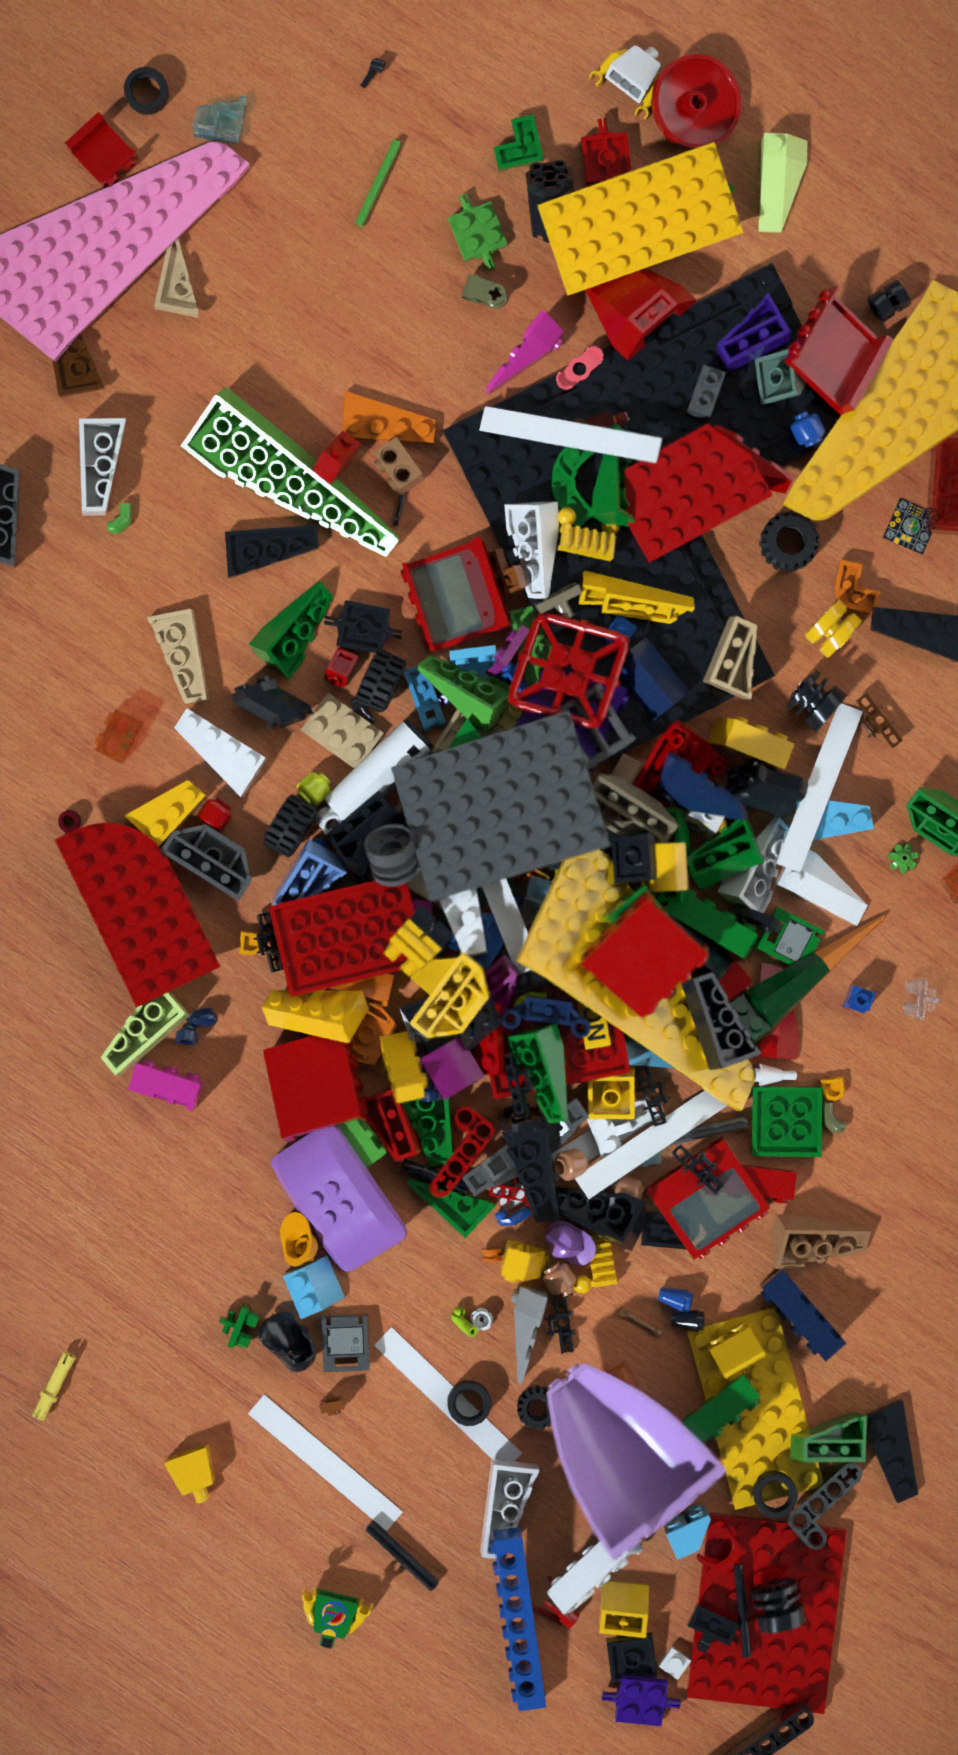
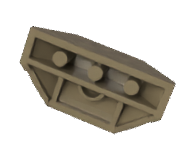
M600 774L592 785L605 827L619 836L654 833V843L665 844L679 825L661 802L622 777Z

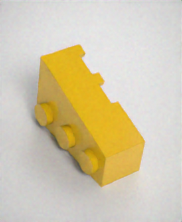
M735 716V719L717 717L708 740L709 743L721 745L734 753L738 752L750 759L755 758L763 764L785 770L794 747V743L787 741L788 736L777 732L774 735L767 733L768 728L755 724V727L748 725L749 720L739 716Z
M187 780L124 816L159 847H162L171 833L177 831L208 796L194 783Z
M407 1031L380 1037L382 1068L388 1072V1075H386L387 1080L391 1082V1090L396 1102L401 1103L424 1098V1088L428 1087L425 1073L421 1074L420 1072L422 1070L420 1057H415V1053H417L415 1041L410 1040Z

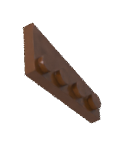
M80 333L56 362L53 361L59 397L105 389Z

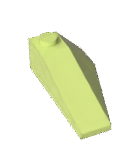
M763 134L761 140L758 232H782L807 165V140L790 134Z

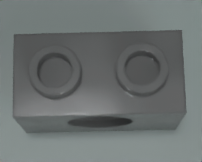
M703 365L686 414L705 421L709 420L726 372Z

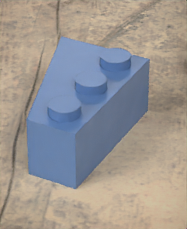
M308 839L275 891L272 904L277 905L317 895L323 889L326 890L331 886V883L337 878L344 876L347 873L348 866L338 854Z

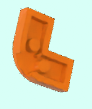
M840 560L834 584L837 600L840 599L849 610L872 615V608L878 607L881 592L858 587L863 564Z

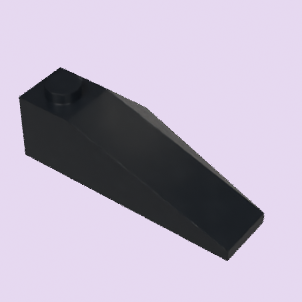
M667 913L671 919L702 947L704 945L708 947L707 961L701 967L696 966L694 968L697 973L701 975L713 972L717 980L722 978L732 964L728 959L729 954L727 951Z
M556 1188L560 1216L630 1251L633 1250L643 1230L646 1202L627 1193L618 1192V1194L600 1191L588 1199L582 1189Z

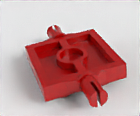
M602 118L597 120L599 133L593 136L581 137L586 185L598 184L632 172L627 132H608L607 118H603V126Z

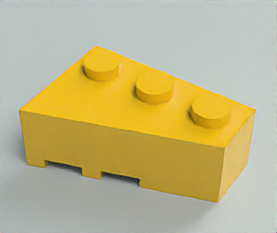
M507 1239L500 1265L501 1275L505 1277L504 1280L518 1283V1280L528 1281L542 1278L544 1275L543 1270L548 1266L551 1253L548 1249Z

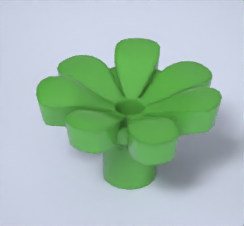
M900 844L894 845L896 852L888 853V859L893 860L890 864L891 869L895 870L899 867L902 874L907 873V867L915 869L917 864L913 860L918 858V853L916 851L911 852L912 845L905 844L904 848Z

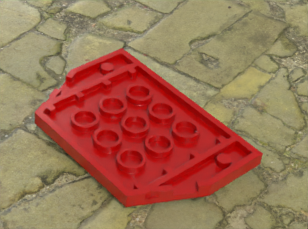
M708 423L660 449L656 463L640 460L625 469L626 500L630 504V506H626V512L633 516L635 521L627 524L649 563L773 496L751 453L734 443L727 436L721 434Z

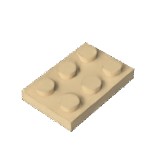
M329 693L326 694L313 712L314 715L308 719L301 731L353 768L370 754L384 734Z

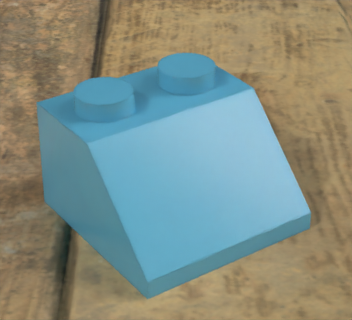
M328 1255L318 1258L314 1262L289 1270L283 1275L301 1319L322 1311L345 1298Z

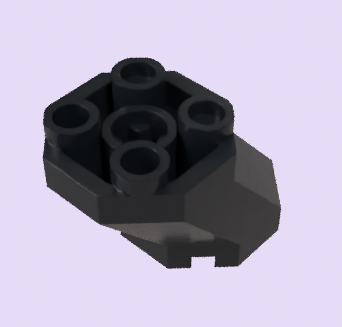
M563 160L532 163L529 166L530 170L525 173L532 236L537 238V235L542 236L543 241L549 243L537 205L575 192L572 168L566 166V161Z
M269 675L257 679V684L255 685L243 684L234 688L236 693L232 694L236 705L266 721L270 731L276 730L274 725L283 728L305 720V714L307 713L310 717L314 715L309 704L279 688L277 680L271 679Z
M751 758L748 762L739 767L735 766L729 771V779L724 789L740 800L742 805L768 811L775 817L780 818L796 808L794 803L798 799L802 801L805 798L809 784L802 777L794 773L764 766L755 758Z

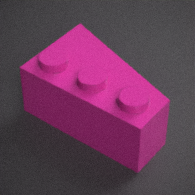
M146 1059L135 1064L128 1090L152 1098L166 1100L167 1103L173 1105L175 1103L186 1106V1109L191 1111L197 1108L205 1082L200 1079V1075L191 1072L183 1075L177 1073V1068L166 1065L164 1069L155 1066L156 1062Z

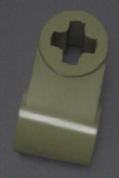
M468 274L461 295L463 299L496 309L505 305L507 295L502 285L477 275ZM499 292L500 297H497L496 301H494L492 295Z

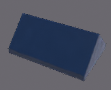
M647 638L628 651L619 679L654 721L690 691Z

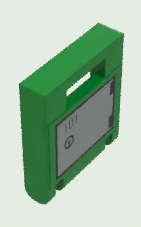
M775 906L771 916L784 924L774 944L767 940L770 933L762 932L755 948L789 965H793L815 953L821 939L814 935L816 932L824 935L825 931Z

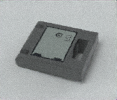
M359 1314L331 1316V1325H327V1316H322L323 1372L370 1370L368 1314H363V1324H359ZM358 1357V1366L335 1367V1358Z

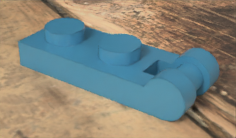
M416 666L405 670L404 675L423 729L427 732L431 730V727L446 725L432 683L416 669ZM434 710L436 716L427 719L426 712Z

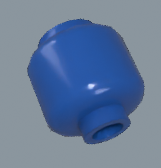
M805 411L795 416L796 421L791 424V430L799 445L809 447L823 440L822 436L825 433V429L818 414H809L808 411Z

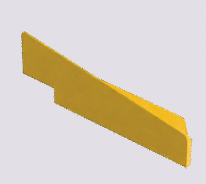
M583 571L582 593L579 597V604L602 605V613L671 624L677 620L679 615L686 611H694L693 597Z

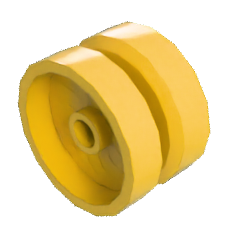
M840 599L804 635L811 644L817 643L823 636L826 637L819 646V651L826 658L830 657L838 648L840 649L862 622L855 613L849 614L843 621L840 620L847 611V606Z

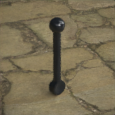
M406 493L401 494L393 523L395 526H398Z

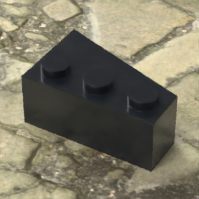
M377 791L326 836L343 862L360 876L370 863L365 850V839L369 833L384 825L398 824L402 816L393 803L380 791Z

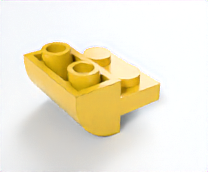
M654 844L656 880L641 881V884L645 885L650 892L688 890L686 844Z

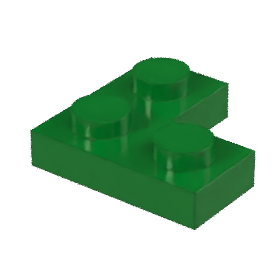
M534 114L511 119L515 142L494 146L498 172L544 161Z

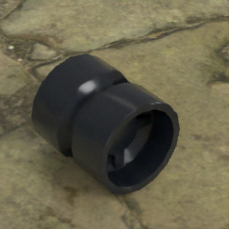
M896 279L886 285L883 292L878 290L867 298L871 310L882 323L893 317L895 311L900 312L911 305L908 293Z

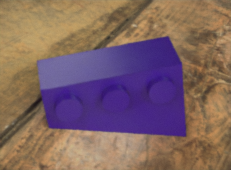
M769 293L748 313L739 325L737 324L717 344V355L727 373L790 342L791 332Z

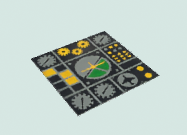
M900 498L883 538L923 555L940 515Z

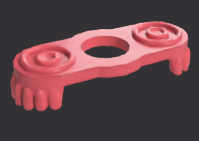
M597 346L587 347V350L580 357L571 360L567 368L562 372H558V375H556L557 385L563 390L572 389L579 381L586 379L590 372L602 363V350L599 347L597 348ZM576 363H583L586 366V372L583 375L578 376L573 372V366Z

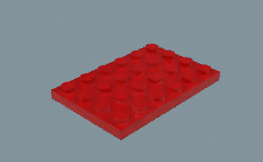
M371 881L269 906L291 998L402 971L400 967L408 960L401 953L393 962L384 954L387 947L391 944L390 939L414 914L408 883L399 886H385L376 881Z

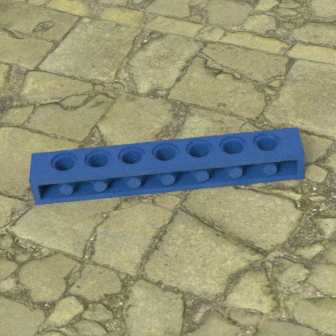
M521 1527L494 1530V1539L489 1541L491 1554H496L497 1561H493L494 1576L499 1575L500 1582L496 1583L497 1597H502L503 1604H499L500 1617L506 1620V1625H502L504 1640L508 1639L509 1646L505 1647L506 1659L512 1662V1667L508 1668L510 1682H515V1688L511 1689L513 1703H518L519 1711L546 1708ZM507 1553L513 1554L510 1558L503 1557ZM509 1575H515V1576H517V1577L514 1578V1579H507V1578H506V1577L509 1576ZM513 1596L519 1597L518 1600H510ZM514 1618H522L519 1622L513 1621ZM518 1639H524V1640H525V1641L522 1642V1643L516 1642V1640H518ZM522 1660H527V1661H528V1662L525 1663V1664L519 1663V1662L522 1661ZM525 1681L531 1682L528 1685L522 1684Z

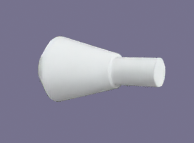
M761 1063L758 1064L757 1068H754V1082H757L758 1086L782 1080H796L797 1078L796 1071H782L781 1069Z

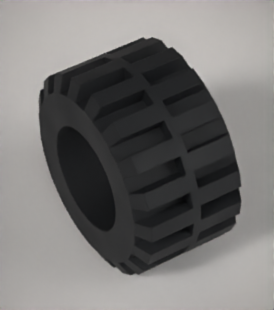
M793 511L782 512L773 517L761 532V540L759 542V547L762 549L761 554L765 556L767 564H772V568L776 570L781 569L782 572H794L810 563L816 556L820 545L818 541L820 535L815 529L817 527L815 523L812 524L808 517H804L798 512L793 513ZM783 529H792L801 536L803 545L797 554H785L778 548L776 538Z
M379 649L374 654L356 694V701L378 712H384L388 708L404 674L406 660L383 649Z
M294 794L288 796L272 820L264 836V844L287 858L292 856L313 823L317 814V807Z

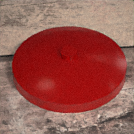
M689 54L670 62L658 75L651 96L652 113L663 135L679 147L693 150L713 142L717 145L724 141L737 125L741 113V93L734 75L722 62L704 54Z

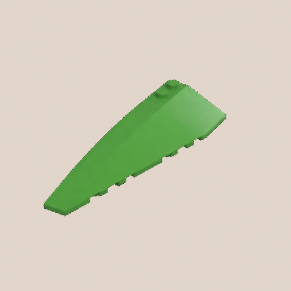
M227 387L214 396L181 445L217 475L223 478L228 475L235 480V484L241 487L246 486L256 491V494L262 497L267 496L275 500L276 504L307 519L312 518L326 528L330 527L341 532L340 535L346 538L351 537L359 541L361 545L381 555L387 556L400 539L341 481L336 479L330 484L312 470L317 463L316 459Z

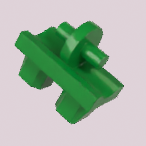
M243 1304L237 1321L234 1320L236 1312L232 1310L229 1311L227 1317L220 1316L219 1322L224 1324L222 1333L228 1334L230 1328H234L227 1345L228 1347L234 1349L236 1345L248 1348L252 1335L242 1332V1326L246 1324L255 1328L260 1317L256 1312L249 1310V1305Z

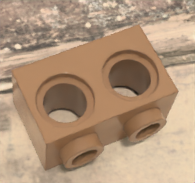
M397 437L374 452L377 459L374 463L381 473L384 471L389 476L387 482L394 492L399 490L403 495L425 480L423 473ZM389 454L397 456L396 460L391 463L386 462L385 458ZM407 472L410 474L407 480H398V476L401 473Z

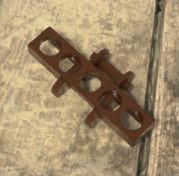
M867 693L856 700L868 718L865 721L862 719V724L859 725L860 727L864 726L870 734L868 738H875V734L878 732L884 737L891 748H894L903 741L892 726L894 722L891 721L889 723L880 711L883 708L881 705L877 707ZM863 698L867 699L870 703L869 706L865 707L861 703ZM873 707L874 710L871 713H869V708ZM876 717H883L884 722L882 725H878L875 722ZM871 720L877 727V730L873 731L867 722ZM889 728L891 732L885 734L884 731ZM892 734L898 740L896 743H892L889 739Z

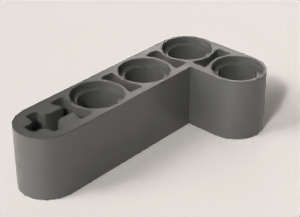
M844 1463L788 1514V1525L807 1547L820 1549L826 1544V1534L815 1521L861 1480L862 1470L857 1464ZM846 1469H854L855 1471L852 1473L854 1478L848 1477L843 1482L837 1479V1476L844 1478L848 1474ZM832 1482H835L839 1488L838 1493L834 1496L828 1492V1486ZM814 1498L820 1499L822 1504L818 1511L812 1510L810 1505ZM798 1513H801L805 1520L804 1524L800 1527H797L793 1521L794 1516ZM814 1531L820 1535V1541L816 1545H812L809 1541V1535Z

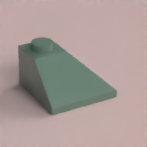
M788 349L755 359L761 405L798 396L806 384V381L784 361L789 353Z

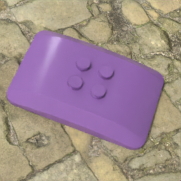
M337 1125L311 1132L273 1157L271 1162L272 1168L297 1211L307 1218L312 1233L342 1270L347 1272L353 1271L398 1244L406 1237L407 1228Z

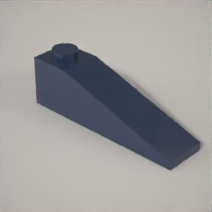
M672 752L667 754L658 785L662 792L661 797L667 805H673L686 811L741 820L747 818L740 800L720 785L715 788L704 773L696 774L690 769L692 764Z

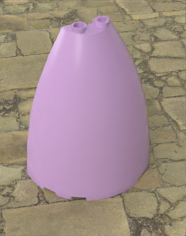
M577 1363L567 1371L569 1374L567 1378L563 1381L558 1378L549 1385L550 1390L547 1391L551 1423L559 1457L570 1487L597 1537L610 1557L616 1560L625 1551L629 1552L642 1542L641 1538L651 1536L698 1498L697 1494L706 1492L716 1483V1479H720L726 1473V1470L683 1424L650 1397L610 1374L585 1363L581 1366Z

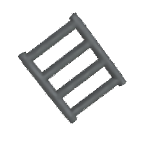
M597 683L588 688L585 696L587 700L595 696L600 704L604 694L602 692L603 685ZM574 697L560 707L559 711L566 712L575 709L580 717L590 719L579 698ZM611 704L606 716L621 739L609 746L598 728H587L601 752L593 757L588 758L581 746L588 770L636 740L632 733H628Z

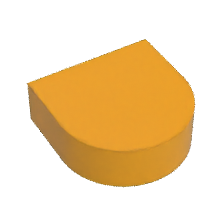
M241 931L239 954H257L259 947L257 940H253V938H256L258 933Z
M843 1076L819 1079L822 1095L827 1100L837 1101L843 1097L845 1093Z

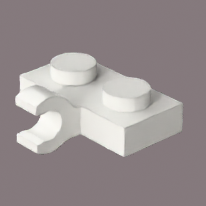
M587 1119L602 1159L622 1146L618 1135L633 1130L630 1120L614 1126L612 1119Z

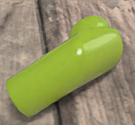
M455 1307L454 1312L451 1313V1320L466 1335L475 1337L478 1333L477 1327L464 1317L466 1314L465 1309Z

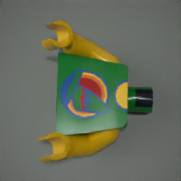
M303 1587V1608L308 1623L313 1625V1631L322 1634L319 1644L322 1647L333 1648L335 1637L345 1639L347 1634H352L364 1623L366 1617L371 1614L373 1603L370 1606L363 1605L364 1599L360 1600V1598L314 1588L313 1592H307L306 1587Z

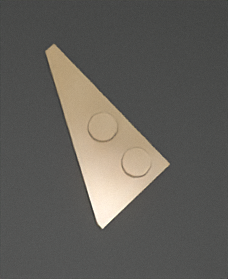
M178 238L166 250L154 307L157 310L199 318V311Z

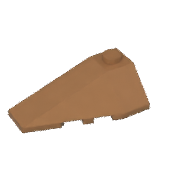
M777 1214L772 1231L774 1266L776 1269H800L805 1267L804 1264L815 1261L822 1263L825 1262L826 1258L833 1256L841 1258L866 1251L871 1230L807 1216Z

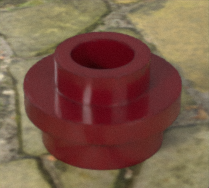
M73 810L64 811L58 818L60 829L66 833L81 827V817ZM69 817L74 819L72 826H68L66 823Z

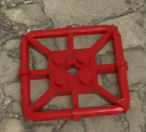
M553 613L536 614L537 617L531 625L523 651L519 652L517 658L519 662L509 688V697L507 698L509 704L519 709L550 717L563 713V711L559 710L564 696L568 695L581 700L590 718L587 719L571 714L574 725L585 728L595 727V729L601 727L600 724L606 717L615 688H618L620 683L618 679L628 653V643L630 642L628 636H624L614 630L589 624L587 620L583 619L578 621ZM547 622L578 630L573 647L558 643ZM541 625L552 644L548 660L531 656ZM586 632L615 640V642L594 653L581 649ZM618 650L610 677L593 674L599 659ZM528 663L544 668L539 682L518 692ZM568 665H572V669L575 672L565 676L563 669L568 667ZM590 681L606 685L596 716L585 697ZM542 689L557 692L551 708L523 700Z

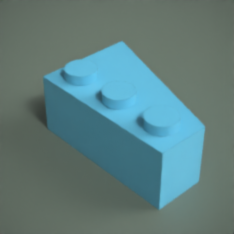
M799 799L795 802L796 811L800 804ZM828 800L813 840L874 829L870 806Z

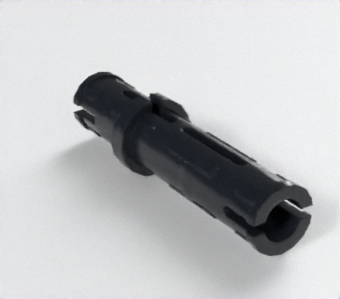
M407 1158L404 1159L400 1170L401 1173L417 1177L422 1182L424 1180L431 1182L439 1171L429 1167V1164L425 1163L422 1165ZM446 1177L442 1182H436V1184L444 1186V1184L451 1179ZM461 1178L453 1190L465 1195L468 1186Z

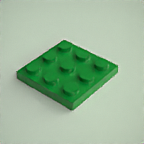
M753 1086L751 1156L822 1157V1087Z

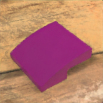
M461 1037L454 1039L420 1059L444 1100L485 1077L469 1049H465Z

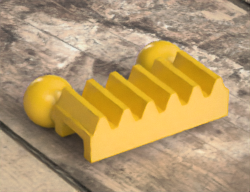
M569 507L559 511L558 519L562 524L560 528L562 535L558 550L611 561L614 558L615 534L619 531V525L602 523L601 529L603 532L600 533L597 530L589 531V528L580 529V526L571 527L576 521L575 511Z
M589 1231L586 1233L592 1237L596 1246L595 1256L590 1262L593 1278H588L585 1275L576 1277L577 1280L573 1287L580 1294L587 1293L592 1287L617 1284L610 1241Z

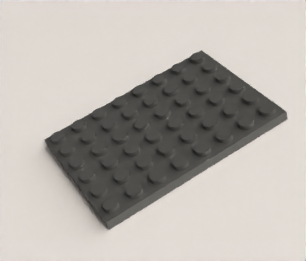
M570 711L391 767L406 821L413 834L415 851L431 902L611 846Z

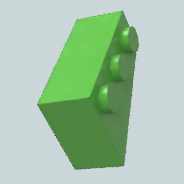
M356 1119L337 1125L366 1168L387 1153L378 1135L366 1121Z

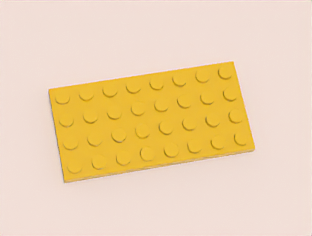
M715 142L537 205L567 296L743 233Z
M776 1306L707 1324L704 1326V1330H698V1332L687 1330L705 1400L718 1395L722 1388L742 1373L746 1375L761 1394V1398L758 1399L760 1402L758 1406L751 1411L746 1409L740 1413L742 1418L732 1426L729 1423L721 1428L723 1433L716 1438L723 1467L726 1470L725 1474L735 1510L756 1505L752 1494L753 1485L757 1478L765 1472L774 1470L785 1473L794 1482L797 1493L818 1488L823 1483L818 1462H801L790 1458L791 1435L809 1427L780 1319L775 1311L777 1309ZM740 1323L743 1325L748 1324L766 1355L725 1379L707 1346L711 1344L710 1341L719 1335L724 1337L731 1333L730 1329ZM780 1481L768 1482L763 1487L761 1493L764 1502L789 1495L788 1488Z

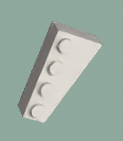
M187 708L174 727L232 789L243 798L267 758Z

